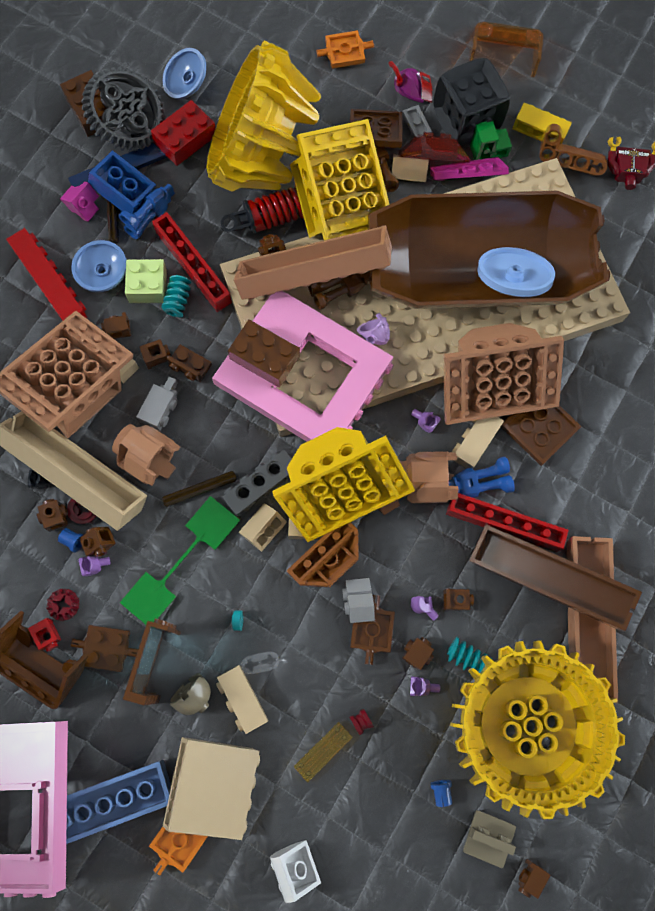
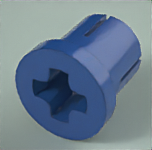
M65 528L59 534L58 542L76 553L82 547L80 538L83 534H77Z
M438 780L431 783V789L434 790L435 802L438 807H443V803L444 807L452 805L450 790L452 783L450 780Z

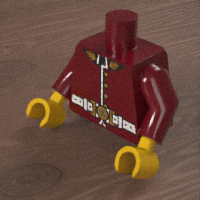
M613 137L608 140V145L611 149L608 151L607 166L612 174H614L617 182H625V189L633 190L636 188V184L640 183L643 178L648 177L655 167V142L652 144L653 152L650 153L651 150L617 147L621 144V137L616 138V144L613 143Z

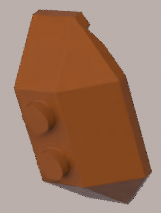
M350 522L325 534L287 570V573L300 586L331 587L359 560L358 529Z

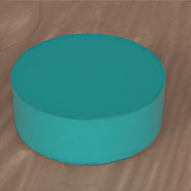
M235 610L232 615V629L234 631H242L243 611Z

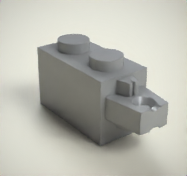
M169 377L165 385L161 384V386L153 384L136 416L140 423L153 427L158 431H161L162 427L167 425L168 415L177 405V391L175 388L178 382L176 379Z

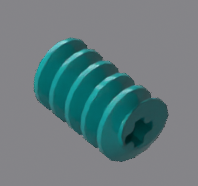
M173 275L169 278L170 283L167 285L166 296L163 298L164 303H162L161 308L170 316L182 318L183 313L180 311H184L185 307L181 304H187V300L184 298H188L189 294L185 291L191 290V287L187 284L192 282L186 277Z
M458 637L453 640L447 651L449 655L448 662L455 658V666L463 663L462 670L470 667L480 673L485 668L481 657L487 654L484 653L480 656L481 651L479 649L473 652L472 645L466 648L465 641L459 644Z

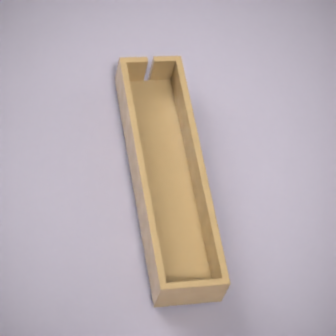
M22 411L14 415L13 419L9 418L0 423L1 447L115 530H120L142 511L147 498L146 494L55 429L48 433Z

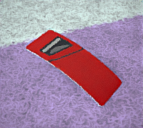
M419 71L422 84L421 98L432 103L430 76Z

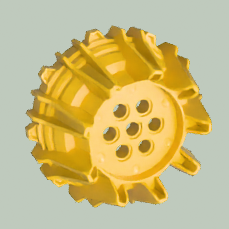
M264 40L261 46L256 45L250 51L242 64L225 101L210 145L207 173L215 185L231 192L239 188L280 190V184L290 183L293 175L291 171L279 160L284 152L301 156L298 140L291 135L296 122L310 125L318 122L319 114L309 102H318L321 99V94L291 63L288 51Z
M519 641L515 643V651L509 646L498 649V660L495 662L487 655L482 656L481 659L485 664V668L480 673L476 669L470 668L468 671L475 682L463 683L460 689L466 698L465 704H452V707L462 710L461 722L450 723V726L462 728V735L455 741L457 751L467 753V756L459 765L462 768L472 766L475 771V775L469 781L473 785L485 782L487 784L485 796L494 803L502 799V808L506 811H510L513 804L519 806L520 814L526 818L529 817L533 809H537L541 818L553 819L557 809L560 814L568 816L569 807L577 805L578 807L586 808V797L592 795L599 798L605 792L602 785L605 778L613 779V776L609 773L614 762H620L621 760L615 755L618 747L625 745V735L619 732L617 723L623 721V718L617 716L613 704L617 702V698H609L608 696L611 684L606 677L596 678L593 675L595 665H584L579 662L578 652L567 655L565 646L554 644L547 651L544 649L542 641H534L532 649H526L524 642ZM535 699L540 702V708L537 711L532 708V702ZM514 704L520 707V713L517 716L513 715L511 711ZM552 715L555 719V724L550 728L547 724V719ZM530 720L535 724L532 732H529L526 726ZM509 725H512L515 729L511 737L506 734V728ZM545 737H548L550 740L548 748H543L542 740ZM525 741L530 746L527 753H523L521 750V745Z

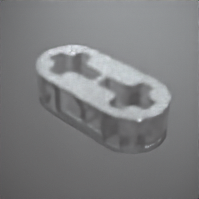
M272 651L247 656L242 660L241 668L244 673L249 675L270 671L279 665V657ZM268 655H271L272 658H276V661L273 662L272 667H270L269 664H262L261 662L263 660H267ZM249 659H251L252 662L259 661V665L254 666L253 671H250L249 668H245V665L248 664Z

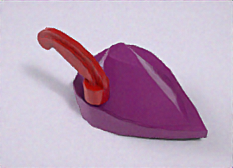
M389 61V66L393 68L396 74L394 78L395 90L406 98L423 103L419 72L413 68H407L399 72L397 66L392 61Z

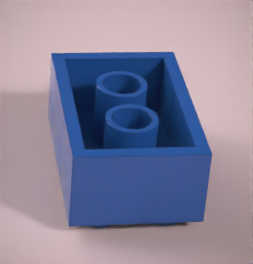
M113 150L89 172L88 183L96 192L121 211L125 210L132 214L141 208L145 202V196L155 190L156 187L154 182Z

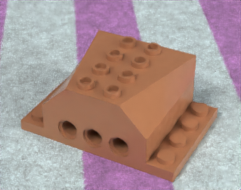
M75 311L0 372V395L48 433L58 426L68 439L122 391L120 369L133 359V353Z
M512 323L471 329L458 341V352L443 354L446 425L559 407L564 338L562 336L541 338L535 329Z

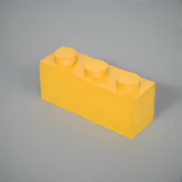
M523 103L512 129L542 142L547 127L551 124H558L562 130L560 142L562 144L572 122L536 108L533 105ZM551 132L549 134L550 137H556L558 135V133Z

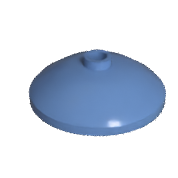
M185 48L177 52L169 60L163 73V87L170 97L178 100L185 99L193 95L200 88L206 75V60L204 56L194 48Z
M105 240L92 241L81 247L75 254L72 261V274L76 282L88 291H108L116 287L123 280L126 274L127 259L122 249L116 244Z

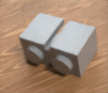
M370 579L346 580V588L342 589L343 601H347L344 603L345 615H349L350 623L375 621Z

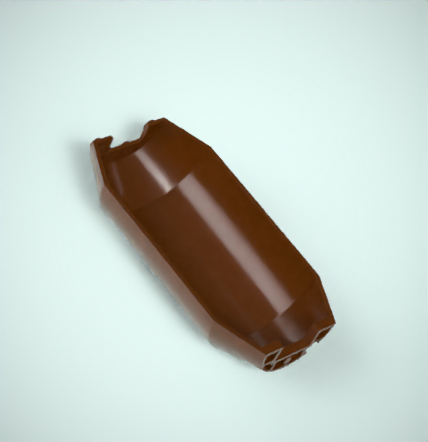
M560 191L409 195L370 213L368 216V230L386 225L392 245L390 266L384 269L368 270L371 291L414 309L562 305L610 280V270L607 269V262L602 263V260L599 259L600 242L597 241V233L603 227L605 218L602 215L601 207ZM512 247L525 249L542 256L553 266L555 270L554 282L552 287L541 295L532 297L507 295L490 288L480 279L477 271L479 260L484 253L496 248Z

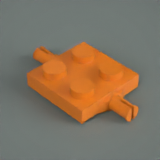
M358 30L325 36L326 48L316 50L317 57L328 56L332 69L365 63L364 49L374 48L373 40L363 42Z
M162 827L149 845L161 858L153 869L154 872L158 871L157 874L161 875L166 866L171 865L183 873L208 836L168 832Z

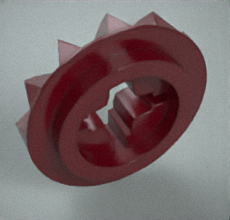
M73 498L69 501L67 506L68 516L75 523L82 525L91 523L97 517L91 511L80 514L81 510L77 505H82Z
M59 589L52 592V595L47 599L46 609L49 615L59 621L71 619L79 609V598L75 592L69 589ZM63 599H65V603L69 605L70 608L63 607L62 610H59L60 606L56 604V601L62 602Z

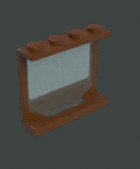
M156 618L154 622L147 621L123 700L141 705L159 704L161 695L147 692L146 688L164 631L180 635L181 631L176 630L177 626Z

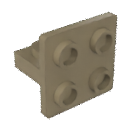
M476 810L463 852L503 868L507 855H514L516 849L511 843L516 826Z

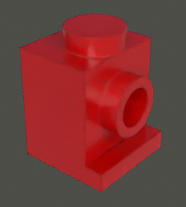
M45 618L28 628L38 650L46 649L49 652L58 647L57 642L61 641L52 619ZM47 633H50L51 638L49 640H46L45 635Z

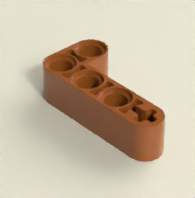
M551 124L547 127L539 154L543 162L557 158L561 167L593 175H602L606 172L607 159L605 155L561 144V127L558 124ZM551 132L558 133L556 137L549 136ZM546 149L552 150L550 154H545L543 151ZM567 153L569 157L561 158L560 155ZM579 158L586 159V161L582 163L578 162L577 160Z

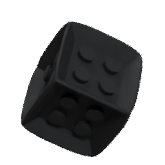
M479 58L456 66L439 77L434 93L433 105L435 114L447 137L454 146L459 147L471 143L476 124L493 121L495 129H500L509 110L510 96L507 87L491 61L487 58Z

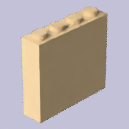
M182 737L163 828L168 832L242 840L243 834L247 830L246 818L252 803L250 798L251 792L256 784L255 772L256 767L260 763L259 751L249 747Z

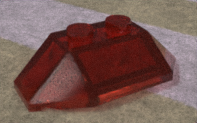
M424 131L423 135L418 134L400 149L398 153L400 157L465 163H470L471 160L458 141L448 133L434 136L433 132Z

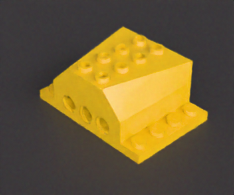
M366 119L298 134L296 137L301 156L290 163L309 238L322 234L323 239L328 240L368 230L369 214L390 205L369 120Z
M336 427L300 445L287 466L291 482L272 492L274 498L305 540L310 542L414 492L415 489L386 435L368 444L361 431Z

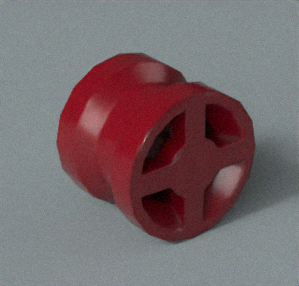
M364 709L360 710L356 716L352 715L349 717L359 735L363 734L365 729L374 727Z

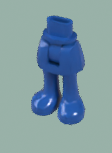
M167 184L164 188H157L145 196V202L137 212L132 214L124 210L119 214V218L125 224L124 230L133 239H138L155 216L160 217L164 214L168 203L171 202V197L175 194L170 184Z
M506 457L498 458L493 466L474 471L471 467L467 468L449 480V486H458V493L472 498L478 497L480 492L501 489L506 493H511L515 490L514 481L510 475L486 482H478V479L508 474L510 472V465Z

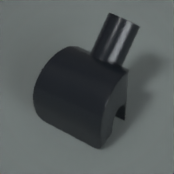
M29 470L27 484L29 488L43 489L47 487L48 483H51L36 471Z

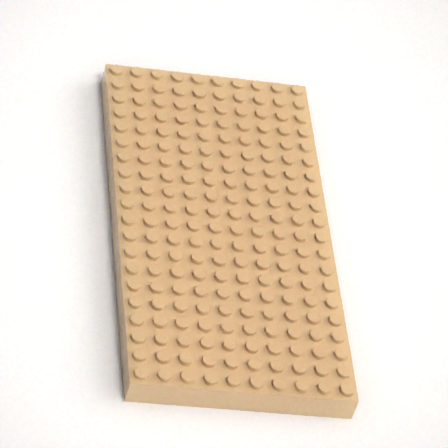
M557 158L444 193L555 190L575 197ZM323 235L311 238L307 236L285 243L286 250L324 241ZM600 250V251H599V259H601V260H602V263H603V262H606V261H605V258H604V256H603V254H602V252H601V250ZM259 252L220 264L222 276L227 290L230 292L232 304L241 329L248 319L253 321L270 297V295L265 294L255 299L242 300L234 283L239 262L259 257ZM611 271L610 280L607 283L562 305L414 309L371 291V285L368 282L367 285L352 297H348L347 294L341 295L327 303L324 309L319 310L314 303V297L310 295L308 287L300 286L290 291H284L361 338L363 337L357 332V328L361 324L378 319L376 317L377 313L387 318L390 329L389 341L385 345H373L393 356L392 364L394 366L388 375L385 373L382 378L384 380L379 390L375 389L372 395L374 397L368 406L365 404L362 410L443 383V354L458 352V341L471 329L512 323L535 329L541 338L562 336L564 341L623 322L630 314ZM341 284L336 285V286H334V287H332V288H329V289L323 291L322 293H326V292H329V291H331V290H334V289L340 287ZM308 341L281 387L276 388L321 415L353 367ZM275 422L280 437L292 434V432Z

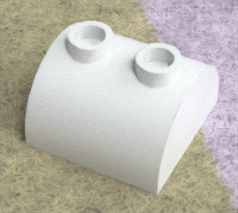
M307 840L287 846L270 856L271 866L275 871L279 890L282 892L285 903L297 901L321 884Z

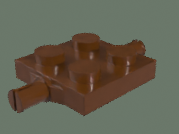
M372 595L375 621L353 623L350 648L365 651L364 664L369 663V665H373L374 653H391L395 612L379 608V595L377 597Z
M96 625L88 626L85 640L73 638L71 641V647L82 648L83 654L88 655L85 667L123 672L126 658L128 656L136 657L139 650L129 648L130 631Z

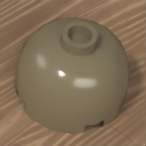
M200 673L188 679L190 682L185 686L182 685L170 700L172 702L170 705L180 714L187 716L194 715L197 712L202 713L209 706L208 700L211 695V689Z

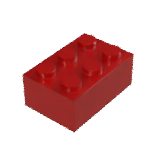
M190 100L153 128L151 134L154 144L178 166L212 140L216 128L215 123Z

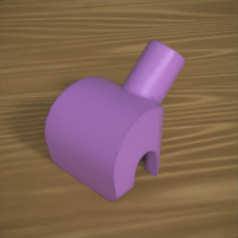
M414 409L411 414L419 419L418 425L428 433L432 432L441 420L440 417L433 415L434 412L422 413Z
M95 556L79 558L82 576H91L100 572L101 566L110 565V558L99 559V557Z
M417 596L411 599V608L415 613H427L432 620L439 616L433 609L431 597Z
M411 676L410 696H427L430 692H440L439 684H431L428 679Z

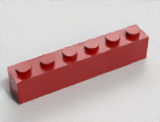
M166 212L153 220L152 224L156 234L216 312L231 304L230 292L171 216Z
M23 228L8 237L6 240L62 321L75 311L87 318L84 313L87 309L81 301L77 302L75 300L77 295L71 287H66L65 283L67 281L62 273H56L55 270L58 268L52 259L47 260L46 256L48 254L43 246H37L36 243L39 241L33 232L29 234L26 228Z
M458 493V499L450 500L446 512L448 516L481 527L488 525L523 541L556 552L564 549L569 531L568 529Z

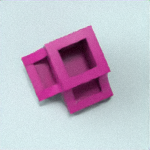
M84 182L77 187L71 186L60 198L71 212L76 213L87 222L99 210L94 203L99 195L88 182Z

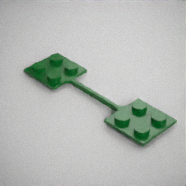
M210 496L185 525L196 535L194 543L162 580L158 581L145 572L121 600L120 604L145 625L147 621L154 622L155 618L158 619L176 598L165 587V582L199 542H205L216 550L240 519Z

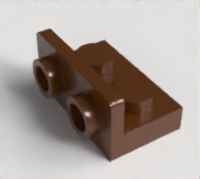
M181 344L172 357L168 356L166 358L169 368L175 372H183L184 376L191 381L197 380L201 382L212 366L211 361Z

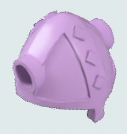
M377 313L376 317L378 319L361 324L357 328V332L371 344L385 345L390 338L389 324L386 317H382L380 313Z

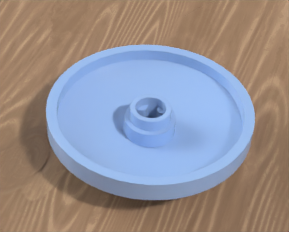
M502 247L487 251L481 256L477 269L480 279L490 288L518 297H532L547 292L552 287L555 278V270L545 258L534 252L512 247Z

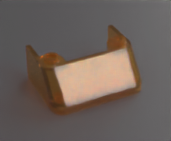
M491 22L475 24L472 33L469 61L474 59L477 40L533 48L531 77H535L541 61L543 33L540 30Z

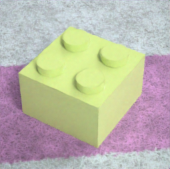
M126 260L125 295L129 303H164L163 298L166 296L167 268L164 260Z

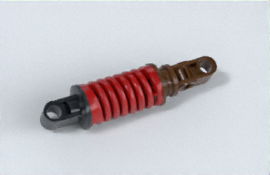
M296 186L294 188L289 187L287 190L283 189L281 192L276 191L274 194L270 193L268 196L263 195L261 199L256 197L254 201L243 200L244 210L225 215L220 221V227L227 233L249 227L254 235L259 231H264L266 227L270 229L272 224L274 227H277L278 221L283 225L285 220L287 223H290L291 217L294 221L298 219V216L303 219L304 216ZM231 219L234 224L233 228H226L224 220Z

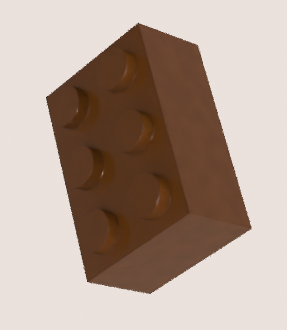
M92 70L60 84L67 102L87 137L96 133L95 130H90L91 124H86L88 118L84 117L85 111L82 110V94L89 79L94 75ZM97 89L93 102L95 111L102 122V114L107 108L101 102V91Z
M248 319L228 349L230 360L280 388L300 357V348Z

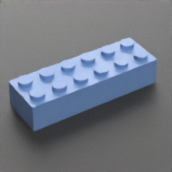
M164 760L67 795L66 844L166 807L171 783Z

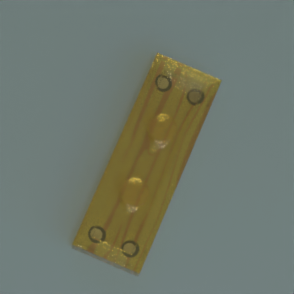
M337 722L293 767L308 783L353 737Z

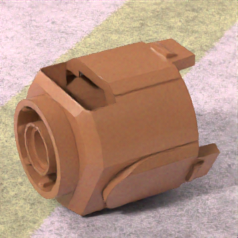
M132 424L127 425L120 431L112 446V451L117 454V465L144 484H150L151 486L159 475L167 480L176 469L170 463L174 452L180 449L178 444L155 428L148 425L135 427Z
M417 452L409 454L406 457V461H400L415 489L414 492L407 495L409 502L447 503L448 500L458 499V486H449V480H451V477H454V474H449L448 460H457L456 452Z

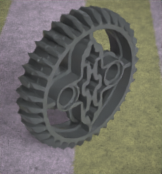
M114 67L110 70L106 68L104 71L100 70L98 74H94L89 79L82 94V110L85 111L83 115L85 118H88L86 124H91L90 130H95V136L100 135L101 141H108L107 146L114 144V149L119 146L121 151L126 148L128 152L132 149L138 151L139 148L143 150L145 146L149 147L151 143H154L151 130L165 120V109L162 108L164 102L160 101L161 95H156L157 89H152L153 83H147V78L143 80L141 74L135 75L134 70L130 73L128 68L122 71L121 67L117 68V70ZM107 82H123L134 88L124 93L118 85L114 83L107 84ZM97 89L101 91V102L107 108L102 114V122L95 111L93 102ZM147 100L152 108L154 117L151 129L148 128L146 115L141 111L146 105ZM124 126L131 134H141L142 137L127 138L114 133V131Z

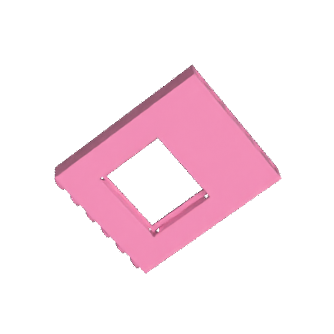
M278 291L270 295L253 319V322L300 348V353L309 341L353 367L321 415L277 389V386L230 360L229 355L212 379L214 385L307 442L336 427L353 429L352 423L354 420L358 421L363 414L362 408L365 404L367 406L370 404L374 397L372 395L375 389L379 390L384 381L382 379L385 373L388 375L394 365L392 364L393 356L286 292Z
M68 721L0 724V790H33L31 854H0V893H4V897H14L18 894H23V897L27 898L42 894L43 898L56 896V892L66 889Z

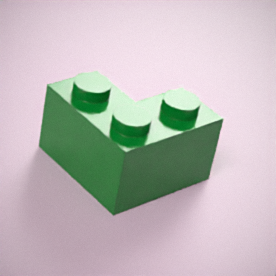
M491 121L476 124L470 148L474 160L492 157L503 158L509 156L512 144L507 130L495 129L494 123Z

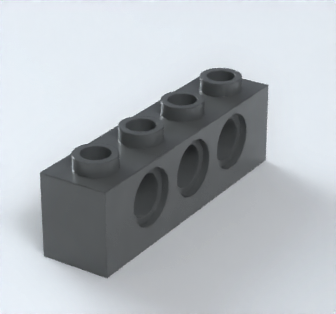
M285 450L275 452L271 455V460L265 464H259L255 468L254 473L250 476L248 474L240 479V483L236 487L231 486L224 492L225 495L222 498L237 518L241 517L272 493L273 490L290 479L287 466L292 459ZM278 467L280 472L273 475L270 473V469ZM257 479L265 481L264 485L260 487L254 483ZM247 490L250 494L247 498H240V492Z

